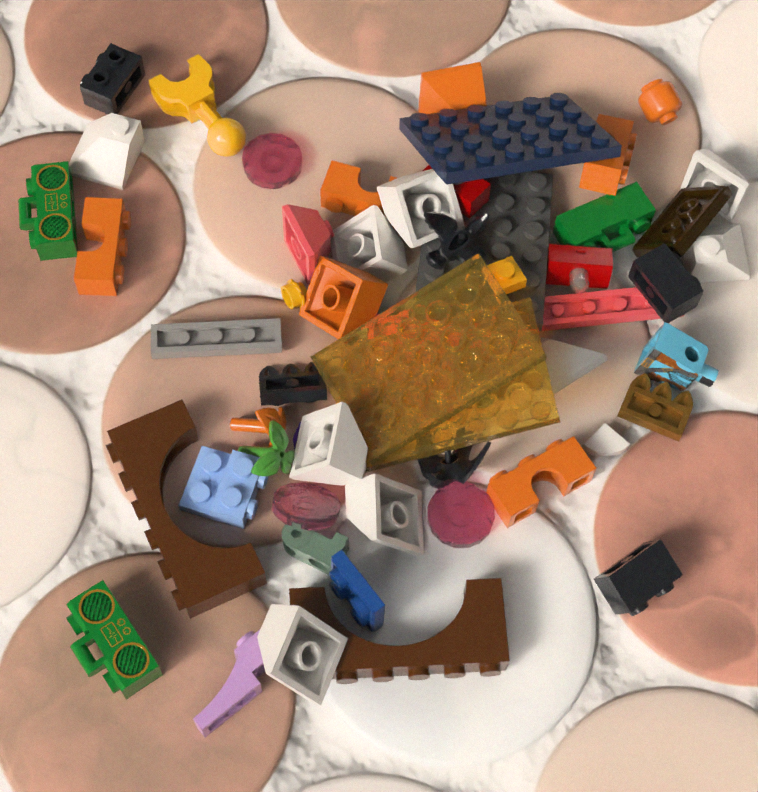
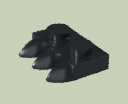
M314 361L305 367L304 372H301L296 365L288 364L280 375L272 366H266L259 373L261 406H280L287 403H313L319 400H327L324 369Z

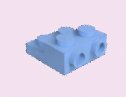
M201 446L178 505L179 509L244 529L247 520H253L259 502L255 499L259 488H265L269 476H258L251 473L252 467L260 457L232 450V453L229 454Z

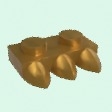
M644 373L637 376L629 386L617 417L679 442L693 408V399L690 391L681 392L671 401L672 392L668 382L659 384L651 393L648 375Z

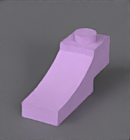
M260 630L256 633L250 631L236 643L237 648L234 649L236 662L229 678L214 699L193 718L196 727L205 738L262 693L261 683L257 679L265 672L257 639Z

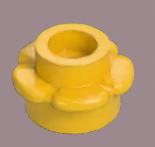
M289 279L286 285L281 286L283 300L291 310L305 305L307 290L302 282L297 283L293 279Z

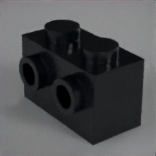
M110 43L105 52L99 54L89 74H85L80 82L84 104L105 114H118L145 76L142 56Z
M665 243L635 259L628 275L629 279L666 323H670L696 308L704 292L699 280L686 270L678 254L672 252Z
M658 539L644 542L595 577L594 581L615 615L629 613L631 616H634L649 606L647 601L655 595L660 597L670 592L675 587L673 582L683 574L662 540Z

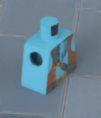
M664 322L643 347L634 373L637 375L646 373L650 380L658 383L668 382L671 388L684 391L694 380L711 387L717 378L719 370L704 363L709 351L706 345Z

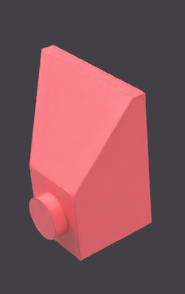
M287 204L282 206L284 241L309 287L319 257H328L331 252V238L334 237V233L329 221H323L318 210Z

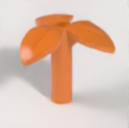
M283 406L278 407V411L270 407L256 410L255 414L258 419L233 417L230 421L232 431L267 433L268 435L270 421H276L284 430H286L287 424ZM271 441L269 442L268 447L273 446Z

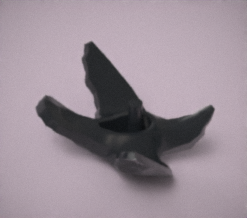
M425 212V222L431 230L435 231L441 242L439 249L426 254L427 263L431 267L441 270L448 262L458 260L465 263L470 271L479 274L483 273L486 266V254L482 247L475 245L474 241L486 227L489 214L485 213L478 216L466 227L459 228L457 221L450 216L437 212Z
M464 427L457 432L453 452L451 453L450 448L444 449L445 457H439L433 451L432 445L426 437L417 434L416 452L421 472L429 480L430 485L436 489H441L454 481L464 484L483 461L491 442L488 441L476 458L469 460L477 435L470 427Z

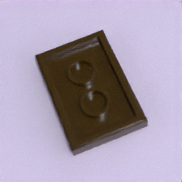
M728 186L682 188L633 246L632 251L635 256L641 257L665 243L672 252L678 254L679 257H683L731 198L733 193Z

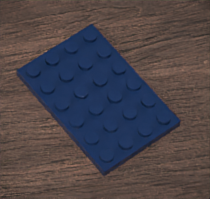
M553 93L550 97L543 98L526 97L522 101L515 102L498 101L494 105L487 106L470 105L466 109L459 110L442 109L439 113L432 114L414 113L410 117L400 118L399 130L446 185L620 157L622 148L619 142L563 93Z

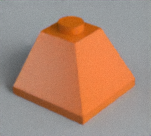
M480 62L421 73L419 113L432 114L439 113L442 109H466L470 105L487 106Z
M320 256L305 296V305L301 306L299 315L335 338L345 341L378 313L388 283L364 270L325 256Z

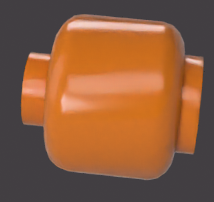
M661 78L648 83L641 89L642 94L638 98V103L648 122H660L664 126L678 118L676 113L681 109L683 103L672 82L663 81Z

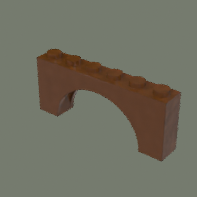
M179 400L107 431L111 443L105 446L113 464L120 462L123 471L118 473L125 491L132 490L136 497V500L132 501L131 504L138 520L145 519L150 528L144 531L151 549L158 548L163 559L157 562L165 581L172 578L176 589L171 591V594L179 611L186 609L191 619L267 584L265 571L251 543L232 548H218L202 544L183 533L174 524L165 510L163 488L167 472L175 458L186 447L198 441L196 427L183 400Z
M501 578L466 580L463 590V604L454 620L441 632L427 640L400 646L370 642L349 631L333 614L327 601L325 587L289 588L290 605L302 607L348 638L332 678L336 679V682L339 684H352L358 682V678L372 677L374 682L392 681L394 676H408L410 680H425L430 678V674H444L445 678H461L466 675V672H480L481 676L490 677L500 675L501 671L507 669L510 662Z

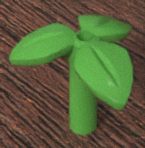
M272 420L269 422V438L273 445L272 447L243 445L239 447L238 451L260 457L251 469L252 474L271 476L278 472L280 465L283 473L290 474L294 460V451L285 452L289 438L284 428L276 421Z

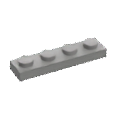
M281 318L151 324L152 359L282 353Z

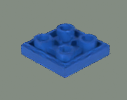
M341 549L331 556L329 576L332 582L329 583V586L340 601L345 598L353 609L350 610V613L356 623L361 628L367 626L374 633L384 624L385 604Z

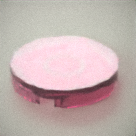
M267 133L259 135L249 141L243 150V170L247 178L261 188H282V185L294 182L301 173L303 159L300 147L293 139L283 134Z
M454 481L438 489L430 499L427 507V523L432 534L441 543L453 548H470L480 544L489 535L495 520L494 505L490 496L483 489L481 491L475 487V484L467 481L464 484Z
M305 482L289 483L280 486L274 492L272 502L274 515L284 524L292 526V522L301 524V529L309 531L322 530L333 526L337 521V517H339L341 502L337 495L329 489Z

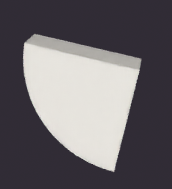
M604 423L583 445V450L593 456H617L624 453L629 448L630 443Z

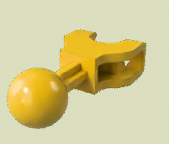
M199 54L187 59L189 63V77L186 80L179 82L169 81L162 74L148 80L151 94L165 114L185 117L191 124L198 120L205 124L208 128V144L216 154L223 157H231L243 149L246 142L245 130L237 120L227 117L222 118L216 111L215 84L212 68Z

